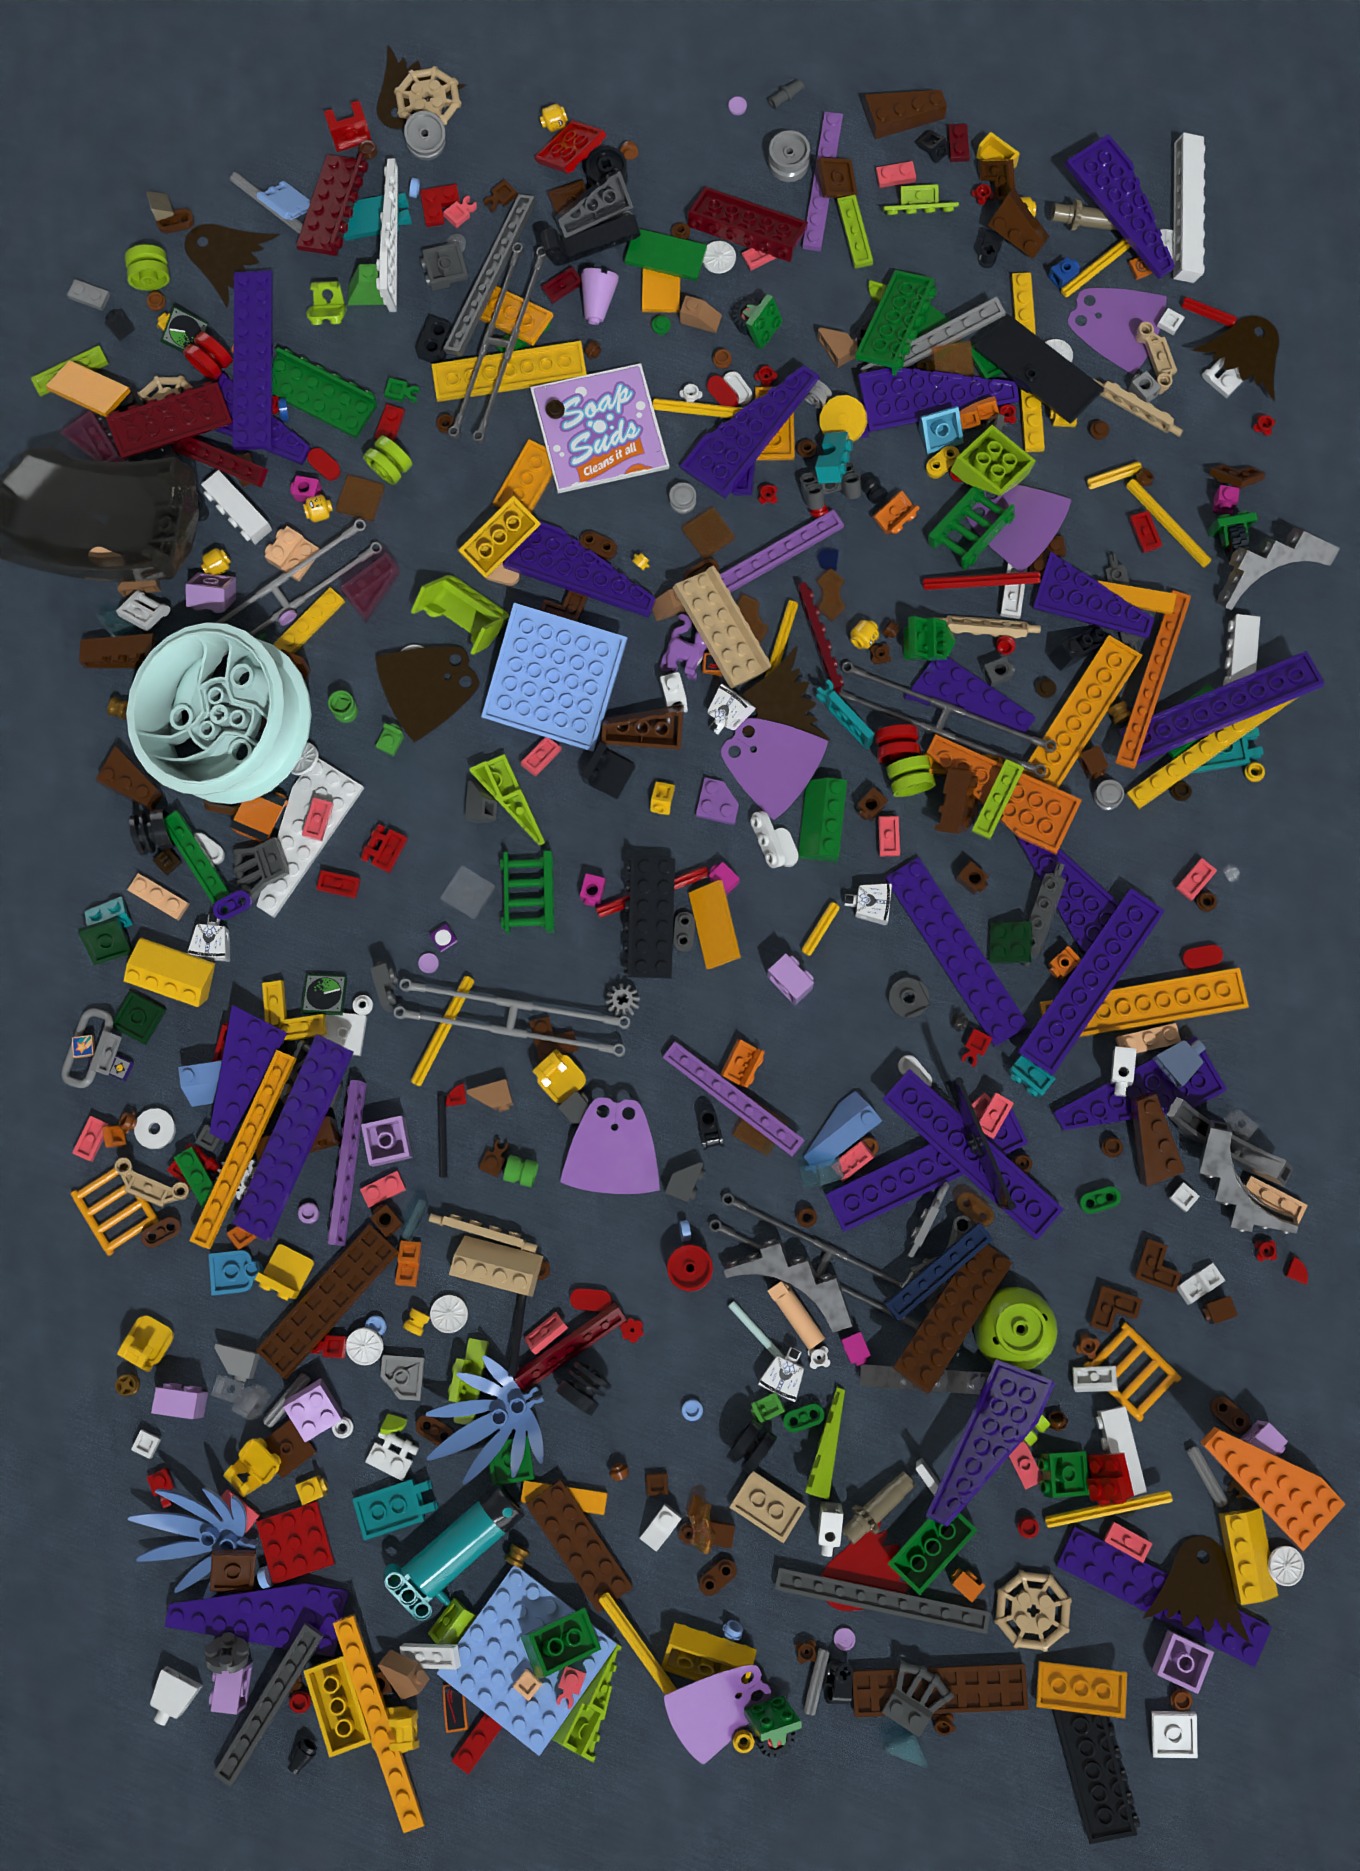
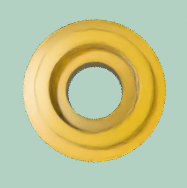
M643 554L633 555L632 561L643 571L646 567H650L647 564L650 560Z
M1252 762L1246 766L1244 774L1249 781L1258 782L1264 777L1265 769L1260 763ZM1251 770H1255L1257 775H1252Z
M739 1730L735 1733L733 1746L738 1752L747 1753L754 1747L755 1741L751 1732ZM742 1737L747 1738L746 1744L739 1742Z

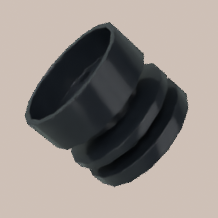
M165 807L151 810L150 820L144 812L140 813L139 816L134 814L129 817L131 837L141 856L147 855L148 850L150 853L156 852V843L161 850L176 847L166 831L164 818L169 816V813Z
M576 1360L573 1365L580 1370L579 1374L570 1369L568 1373L575 1380L572 1383L563 1379L556 1392L578 1409L592 1416L599 1406L598 1401L593 1396L597 1394L605 1397L606 1394L599 1387L603 1386L609 1390L612 1385L596 1369Z

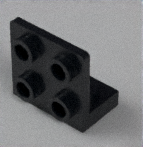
M600 742L581 775L582 781L612 798L618 799L635 769V764L609 752L607 745Z

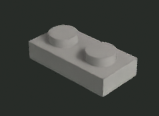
M74 279L67 294L69 299L101 311L104 310L111 296L109 291Z

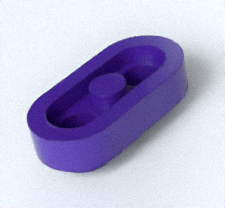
M236 891L217 901L213 906V913L218 919L228 920L248 910L253 902L252 896L246 891ZM242 897L245 898V903L243 905L240 903ZM225 906L228 908L227 913L223 912Z

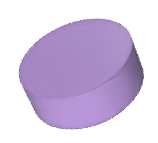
M313 1203L303 1204L298 1210L299 1219L307 1224L316 1222L320 1216L318 1206Z

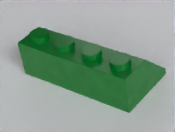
M822 778L810 780L806 785L798 858L838 862L847 780Z
M961 1513L948 1526L927 1519L889 1561L888 1565L921 1595L978 1530Z

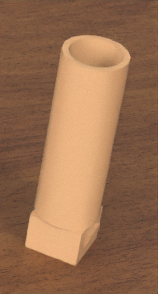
M780 1281L768 1290L771 1298L777 1303L808 1350L825 1339L818 1326L793 1292L789 1283Z

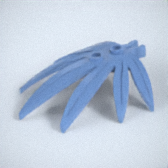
M485 1355L482 1356V1359L487 1369L503 1387L473 1374L458 1372L457 1376L470 1386L487 1394L497 1396V1400L457 1402L426 1413V1416L461 1417L490 1411L489 1414L467 1424L442 1442L427 1457L428 1461L468 1448L497 1429H500L474 1460L462 1482L463 1485L467 1484L487 1467L499 1453L513 1429L516 1432L511 1449L512 1478L517 1475L522 1463L526 1444V1430L528 1431L529 1443L536 1459L540 1464L543 1463L544 1459L542 1433L538 1421L530 1409L534 1404L543 1402L544 1399L541 1397L538 1400L533 1399L528 1403L526 1402L527 1399L533 1396L534 1392L538 1391V1388L535 1387L529 1394L523 1395L513 1378L508 1376V1372L496 1361Z
M204 1487L202 1490L222 1519L203 1503L187 1495L165 1489H157L155 1493L200 1518L171 1512H149L133 1514L127 1519L156 1529L199 1538V1540L177 1541L153 1548L139 1555L136 1559L137 1562L188 1557L210 1552L213 1549L251 1550L250 1548H256L259 1541L255 1539L249 1540L244 1536L247 1526V1515L242 1502L233 1495L231 1497L230 1510L226 1502L208 1487ZM212 1555L206 1557L193 1567L181 1580L174 1592H180L206 1576L211 1571ZM210 1582L203 1599L211 1598L217 1592L210 1591Z

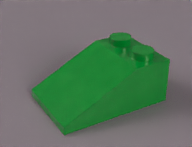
M585 1607L520 1636L536 1679L545 1678L601 1650Z

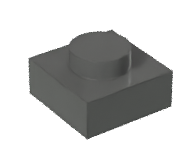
M204 1125L195 1143L215 1153L221 1139L210 1134V1126Z

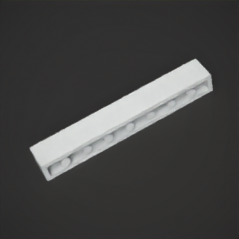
M1183 132L1174 143L1173 262L1175 267L1173 269V279L1194 283L1203 275L1205 270L1203 265L1205 248L1203 247L1205 231L1203 230L1205 213H1203V205L1205 203V145L1203 136Z

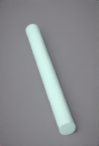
M735 1301L728 1306L774 1357L777 1354L785 1357Z

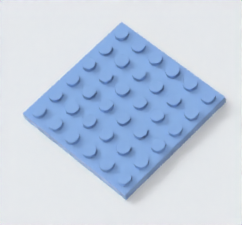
M514 603L481 717L594 752L628 637Z
M513 1566L457 1644L461 1667L456 1670L439 1669L437 1675L540 1756L618 1643L592 1624L601 1650L569 1665L587 1672L580 1694L573 1693L572 1695L574 1703L570 1709L567 1708L569 1704L567 1698H562L560 1705L556 1703L558 1696L564 1691L558 1688L565 1668L545 1678H539L543 1684L529 1701L526 1700L512 1687L527 1668L534 1674L520 1636L575 1612V1610L526 1571Z

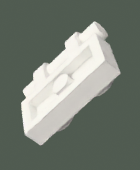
M391 1432L389 1435L379 1433L378 1437L384 1439L385 1442L383 1445L375 1442L365 1462L404 1481L413 1463L406 1456L408 1452L416 1455L419 1447L413 1445V1442L408 1439L405 1441L397 1437L394 1432ZM391 1444L401 1448L400 1454L389 1449Z

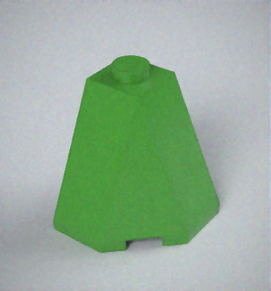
M359 264L348 285V305H384L383 297L380 296V290H377L376 279L380 275V271H377V264Z

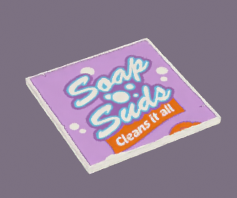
M641 363L530 387L557 493L669 469L667 455ZM552 400H559L565 407V413L559 419H552L546 414V405Z

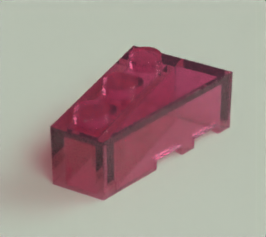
M91 410L60 431L61 434L112 474L126 465V458L121 459L119 451L115 447L114 439H111L106 433L105 429L107 428L105 424H102Z
M385 553L340 587L342 594L365 623H367L399 576V568L390 556Z

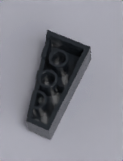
M617 168L613 169L554 216L564 238L634 208L621 171Z

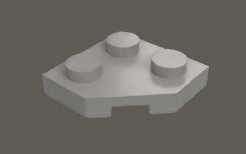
M382 1355L380 1376L394 1391L398 1399L421 1401L425 1358Z

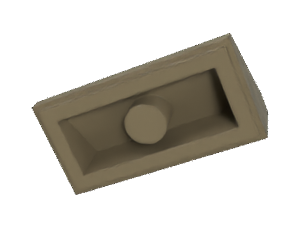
M146 191L156 221L174 215L168 194Z

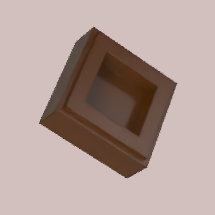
M667 1472L646 1474L647 1496L668 1495Z

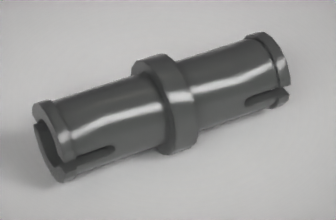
M796 79L790 85L782 87L780 92L768 99L770 106L776 109L785 101L789 102L792 100L795 94L804 90L803 82L800 79Z

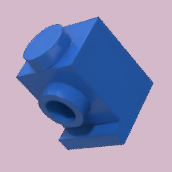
M1066 257L1056 266L1051 267L1048 278L1061 291L1064 285L1079 274V264L1075 259L1070 260Z

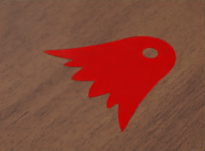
M887 1530L876 1535L869 1531L854 1545L850 1543L828 1563L821 1575L906 1593V1590L912 1588L908 1583L898 1581L901 1576L888 1565L889 1561L897 1554L899 1545L882 1546L887 1537ZM826 1601L830 1606L841 1611L864 1609Z

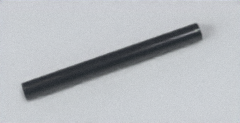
M445 1095L438 1096L439 1178L448 1177Z
M523 1294L518 1296L508 1371L509 1377H516L527 1298V1295Z

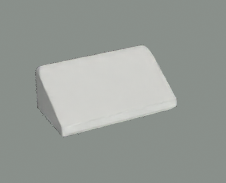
M1116 1366L1073 1367L1075 1392L1118 1391Z

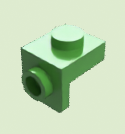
M775 1392L759 1401L751 1403L753 1407L751 1413L754 1419L759 1420L760 1423H764L786 1412L779 1394Z

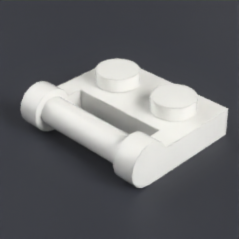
M1223 357L1210 369L1205 370L1202 373V377L1225 398H1228L1243 381L1240 378L1239 367L1226 370L1218 379L1215 377V374L1224 366L1225 357Z
M137 590L116 612L119 617L148 632L163 616L165 617L169 614L170 607L145 596L144 592ZM139 603H144L145 605L155 609V611H152Z

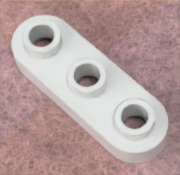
M764 811L753 813L751 826L754 829L767 864L771 868L783 866L785 855L768 814Z

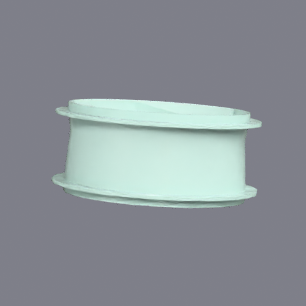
M202 623L188 626L167 636L148 654L136 673L129 692L126 712L128 735L135 755L151 776L164 786L181 793L193 794L210 802L224 804L252 801L272 791L287 778L301 758L309 737L312 716L308 689L301 672L290 657L274 645L254 638L244 630L221 623ZM229 652L225 677L211 679L216 667L221 663L224 653ZM249 672V680L245 684L240 685L239 679L242 674ZM183 710L188 711L189 720L185 725L182 722L181 711ZM263 716L267 719V723L258 742L255 740V737L260 729ZM191 737L194 743L205 750L186 758H178L174 746L184 743ZM246 745L248 748L246 758L238 760L236 753L239 747Z

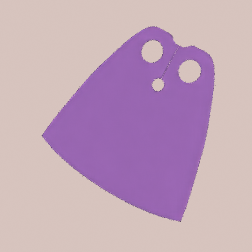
M1084 289L1080 291L1076 299L1077 308L1070 313L1068 324L1095 351L1134 375L1148 356L1145 344L1138 343L1135 339L1137 329L1142 322H1150L1154 327V333L1158 335L1160 328L1157 325L1165 313L1167 296L1128 289ZM1085 296H1094L1095 304L1087 306L1084 303ZM1101 313L1102 317L1098 319L1095 317V314ZM1078 315H1083L1087 318V323L1084 326H1079L1075 323V318Z
M1015 486L1002 496H997L996 499L991 500L1004 510L1011 504L1015 505V518L1009 525L1006 524L988 545L1015 569L1022 572L1040 556L1052 541L1067 515L1071 499L1032 487ZM976 503L972 510L977 507L983 508L985 510L983 518L992 524L1000 517L981 503ZM967 517L971 526L982 537L987 530Z
M746 718L735 730L734 737L725 742L721 748V755L740 786L770 818L775 820L791 806L809 783L823 758L828 741L788 725L762 719ZM747 725L755 729L754 735L750 738L745 737L742 733L743 728ZM731 746H738L740 748L741 754L738 757L732 758L729 755L728 750ZM755 746L757 751L752 753L750 747Z
M596 1098L586 1110L574 1135L560 1182L582 1190L609 1194H641L660 1190L654 1144L641 1105L634 1100H622L618 1103L613 1102L609 1098ZM600 1105H606L609 1108V1115L605 1118L597 1115L596 1110ZM626 1107H632L635 1110V1116L631 1120H627L622 1116V1111ZM612 1124L618 1125V1129L616 1131H613L611 1129Z
M756 1665L741 1666L711 1675L664 1696L667 1715L675 1733L688 1752L703 1765L733 1739L736 1732L743 1730L749 1723L744 1716V1708L766 1702L770 1698L771 1690L768 1684L762 1683V1673ZM745 1673H753L754 1678L750 1683L744 1684L741 1682V1677ZM756 1690H762L763 1697L758 1701H752V1693ZM741 1692L742 1696L739 1699H736L735 1695Z

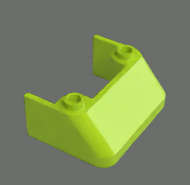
M446 575L423 585L411 610L413 614L424 610L431 617L445 615L471 633L470 640L473 648L470 653L472 655L488 648L509 619V614L504 609L451 575Z

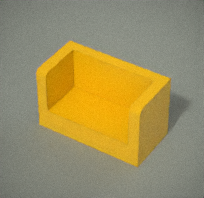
M990 132L979 144L976 158L980 161L1013 159L1015 168L1020 153Z

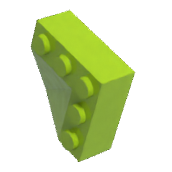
M991 425L956 458L951 472L966 484L1002 496L1017 486L1030 473L1036 460Z

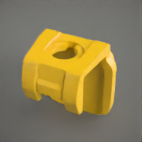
M555 1049L532 1070L538 1077V1084L556 1103H563L573 1093L578 1092L586 1083L584 1072L569 1056L562 1055L558 1049Z
M150 1316L139 1317L122 1343L117 1355L142 1370L150 1372L154 1364H158L164 1357L173 1341L174 1333L168 1326Z
M252 1438L246 1442L239 1452L237 1462L233 1466L231 1465L223 1475L242 1497L253 1492L261 1485L269 1483L279 1470L281 1464L280 1457L275 1453H269L266 1449L267 1444L262 1438ZM247 1473L249 1475L248 1481L243 1483L237 1475Z
M407 1706L386 1707L390 1717L388 1719L389 1727H392L396 1734V1742L389 1743V1750L405 1753L419 1748L418 1709L410 1710Z

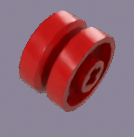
M201 331L194 338L195 345L189 344L182 352L196 370L208 379L216 381L222 374L220 368H228L233 360L222 345Z
M901 724L877 730L875 732V743L880 746L876 751L878 762L892 764L905 758L921 756L920 745L916 743L919 739L918 727Z
M695 1245L682 1246L676 1249L669 1257L667 1264L668 1276L679 1289L688 1292L698 1291L705 1287L711 1279L713 1273L712 1260L709 1254L701 1247ZM688 1264L694 1266L693 1272L686 1270Z

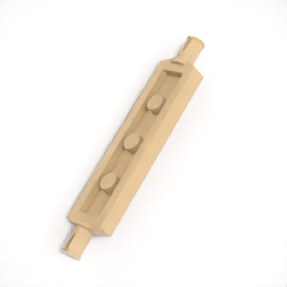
M1095 378L1093 379L1105 388L1104 392L1100 394L1102 397L1165 433L1170 431L1179 437L1184 430L1174 425V418L1167 412L1156 409L1151 403L1144 402L1134 393L1123 390L1116 383L1107 381L1103 384Z
M949 615L946 618L934 617L945 620L951 632L957 634L969 632L973 635L990 634L995 637L1007 635L1012 638L1026 637L1028 633L1040 634L1041 629L1040 625H1029L1025 621Z
M431 1213L429 1217V1222L439 1224L440 1226L453 1227L520 1247L521 1250L536 1253L538 1245L520 1239L521 1234L509 1231V1235L501 1233V1228L490 1225L489 1229L481 1227L482 1223L470 1220L469 1223L461 1221L462 1217L450 1214V1217H442Z

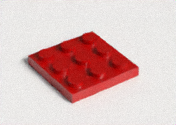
M572 120L534 158L538 164L568 174L574 171L576 166L586 159L595 147L602 143L606 134L602 129Z
M318 1501L256 1522L273 1585L336 1564Z

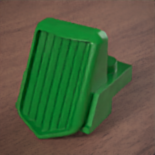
M908 617V627L904 628V658L906 660H946L956 641L950 628L946 625V621L937 618Z

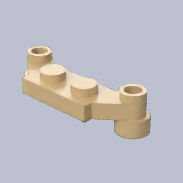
M1142 322L1137 329L1135 339L1138 343H1143L1146 346L1157 377L1156 382L1161 387L1159 394H1162L1171 386L1173 382L1172 375L1177 372V368L1166 338L1155 334L1154 327L1150 322Z
M120 1158L115 1163V1170L121 1175L126 1185L124 1191L162 1208L167 1203L184 1200L189 1195V1188L183 1182H178L171 1188L134 1172L132 1163L127 1158ZM123 1166H128L125 1171L121 1170ZM185 1190L183 1195H178V1192Z

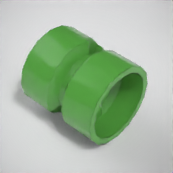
M339 690L331 694L328 706L334 717L342 723L353 721L358 715V706L350 693Z
M510 1155L505 1167L503 1180L515 1183L518 1180L520 1185L532 1188L538 1170V1162L529 1159L523 1162L522 1158Z

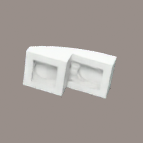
M1211 1263L1179 1284L1177 1290L1187 1305L1223 1283L1225 1279L1214 1263Z

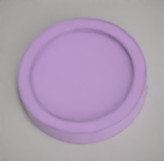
M738 96L733 97L728 104L729 111L734 115L743 114L747 109L746 100Z
M289 610L279 618L278 622L282 626L287 625L296 618L297 613L294 610Z
M426 953L420 957L418 965L424 973L429 974L437 970L439 961L434 954Z
M840 1628L834 1634V1643L840 1650H850L855 1644V1635L849 1628Z

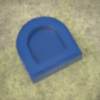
M281 398L278 400L282 422L289 421L286 398Z

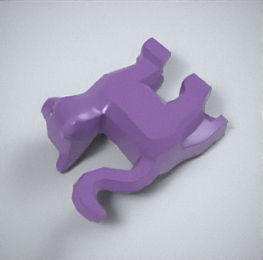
M680 614L678 618L684 621V625L674 628L671 633L668 650L663 656L660 669L669 673L671 670L677 672V662L686 663L685 674H687V678L696 681L697 673L695 670L701 663L707 647L698 631L695 634L694 644L679 639V634L687 632L692 625L688 615Z

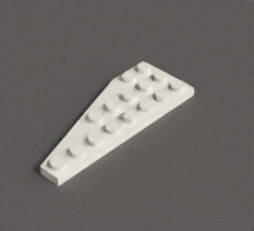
M387 159V166L384 167L386 178L384 184L383 212L380 214L382 230L380 231V259H377L376 262L377 271H380V275L376 279V285L389 312H397L398 166L395 159Z
M319 758L314 768L308 773L301 775L292 787L277 836L290 874L275 881L274 884L267 885L261 891L257 907L273 918L276 917L364 790L362 785ZM313 797L333 802L334 804L323 841L302 836Z

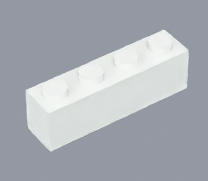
M219 470L201 484L205 490L203 492L204 496L210 502L213 500L217 504L215 507L222 515L226 513L229 517L227 519L234 528L237 526L240 528V534L247 542L251 540L254 544H257L272 531L269 523Z
M1236 614L1233 620L1229 621L1228 632H1231L1226 645V650L1229 651V658L1227 657L1225 661V669L1228 670L1223 686L1256 672L1260 617Z
M1119 1406L1097 1411L1098 1416L1095 1419L1098 1429L1102 1430L1103 1438H1101V1445L1103 1450H1107V1453L1124 1452L1134 1496L1147 1493L1126 1407Z

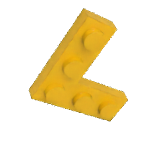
M278 980L262 983L265 1022L286 1032L285 1041L315 1037L316 1034L321 1036L327 1035L326 1015L324 1014L287 1019L284 981Z

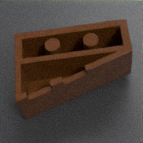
M1014 187L988 226L1034 259L1048 240L1049 235L1037 218H1034L1027 204L1022 201Z
M116 746L96 778V781L103 787L149 810H154L163 796Z
M955 767L948 769L943 794H945L943 806L939 807L938 811L942 813L940 825L936 824L934 830L959 834L971 827L972 816H970V812L975 804L973 792L974 788L978 785L977 771Z

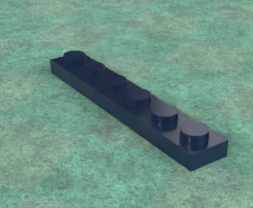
M981 1223L975 1224L885 1302L884 1305L895 1319L900 1321L991 1242L993 1238Z

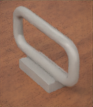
M91 1008L82 1014L74 1037L83 1036L88 1020L92 1016L103 1018L105 1025L89 1070L83 1080L70 1077V1070L75 1059L73 1058L71 1043L61 1072L64 1083L76 1088H85L92 1083L96 1072L109 1075L122 1037L111 1033L113 1017L107 1011Z

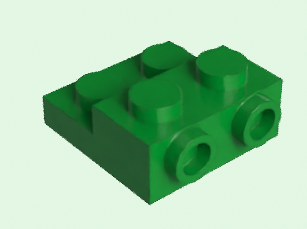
M1086 1451L1040 1453L1041 1458L1038 1459V1468L1042 1471V1480L1039 1483V1488L1044 1493V1497L1059 1498L1090 1495L1086 1480L1088 1479Z

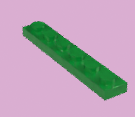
M176 810L164 818L166 831L212 904L214 905L217 901L232 894L181 812ZM225 906L223 912L227 913L228 908Z

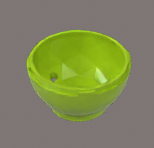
M1006 1287L995 1291L974 1323L976 1343L984 1357L993 1365L997 1359L1023 1370L1035 1368L1044 1362L1051 1354L1058 1335L1057 1321L1049 1304L1039 1294L1021 1287ZM1018 1325H1022L1024 1327V1331L1022 1333L1017 1332ZM993 1337L997 1338L999 1342L997 1345L993 1342Z

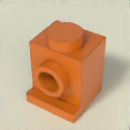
M1068 946L1048 964L1050 967L1049 971L1055 978L1059 977L1062 980L1079 964L1081 959ZM1061 960H1065L1068 965L1063 966Z
M959 1567L950 1576L952 1578L950 1583L971 1602L975 1600L986 1586L980 1580L976 1583L975 1581L978 1578L969 1570L964 1572Z

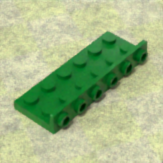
M899 270L894 271L855 353L856 360L892 368V375H897L899 369L903 368L905 356L910 353L912 341L916 340L918 328L923 325L925 313L929 312L931 300L936 297L937 287H935V278Z
M277 347L275 350L277 357L273 361V396H277L279 399L286 398L287 404L357 439L378 406L375 395L368 390L363 391L359 389L353 382L347 383L343 381L337 374L326 372L319 365L314 366L303 357L298 358L294 356L288 349L283 350Z

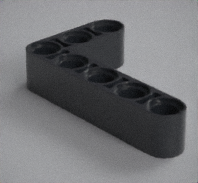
M628 215L567 238H562L556 229H546L540 233V238L547 257L555 266H561L640 237L641 234L636 216Z

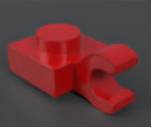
M168 1468L146 1477L154 1497L159 1496V1494L155 1493L157 1489L172 1490L176 1488ZM160 1495L163 1508L175 1505L174 1502Z

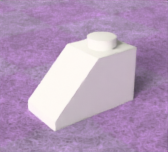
M665 1503L639 1539L657 1552L682 1519V1516Z

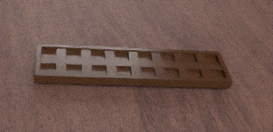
M369 1224L255 1351L283 1379H287L400 1252Z
M986 1245L958 1269L904 1349L893 1369L926 1394H929L1011 1267L1012 1262L989 1245Z
M1024 1663L927 1667V1670L932 1674L936 1673L941 1676L940 1679L949 1691L952 1690L955 1694L953 1699L942 1705L933 1714L1028 1710ZM898 1668L853 1670L854 1717L886 1716L881 1711L896 1686ZM904 1673L902 1691H907L916 1674ZM922 1678L912 1697L919 1701L929 1682ZM936 1687L933 1689L925 1706L929 1707L942 1697Z

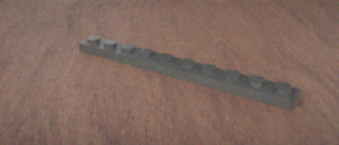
M518 194L443 348L447 354L463 355L513 252L512 246L518 242L536 205L537 200L535 196Z
M778 1567L775 1590L983 1634H987L990 1611Z

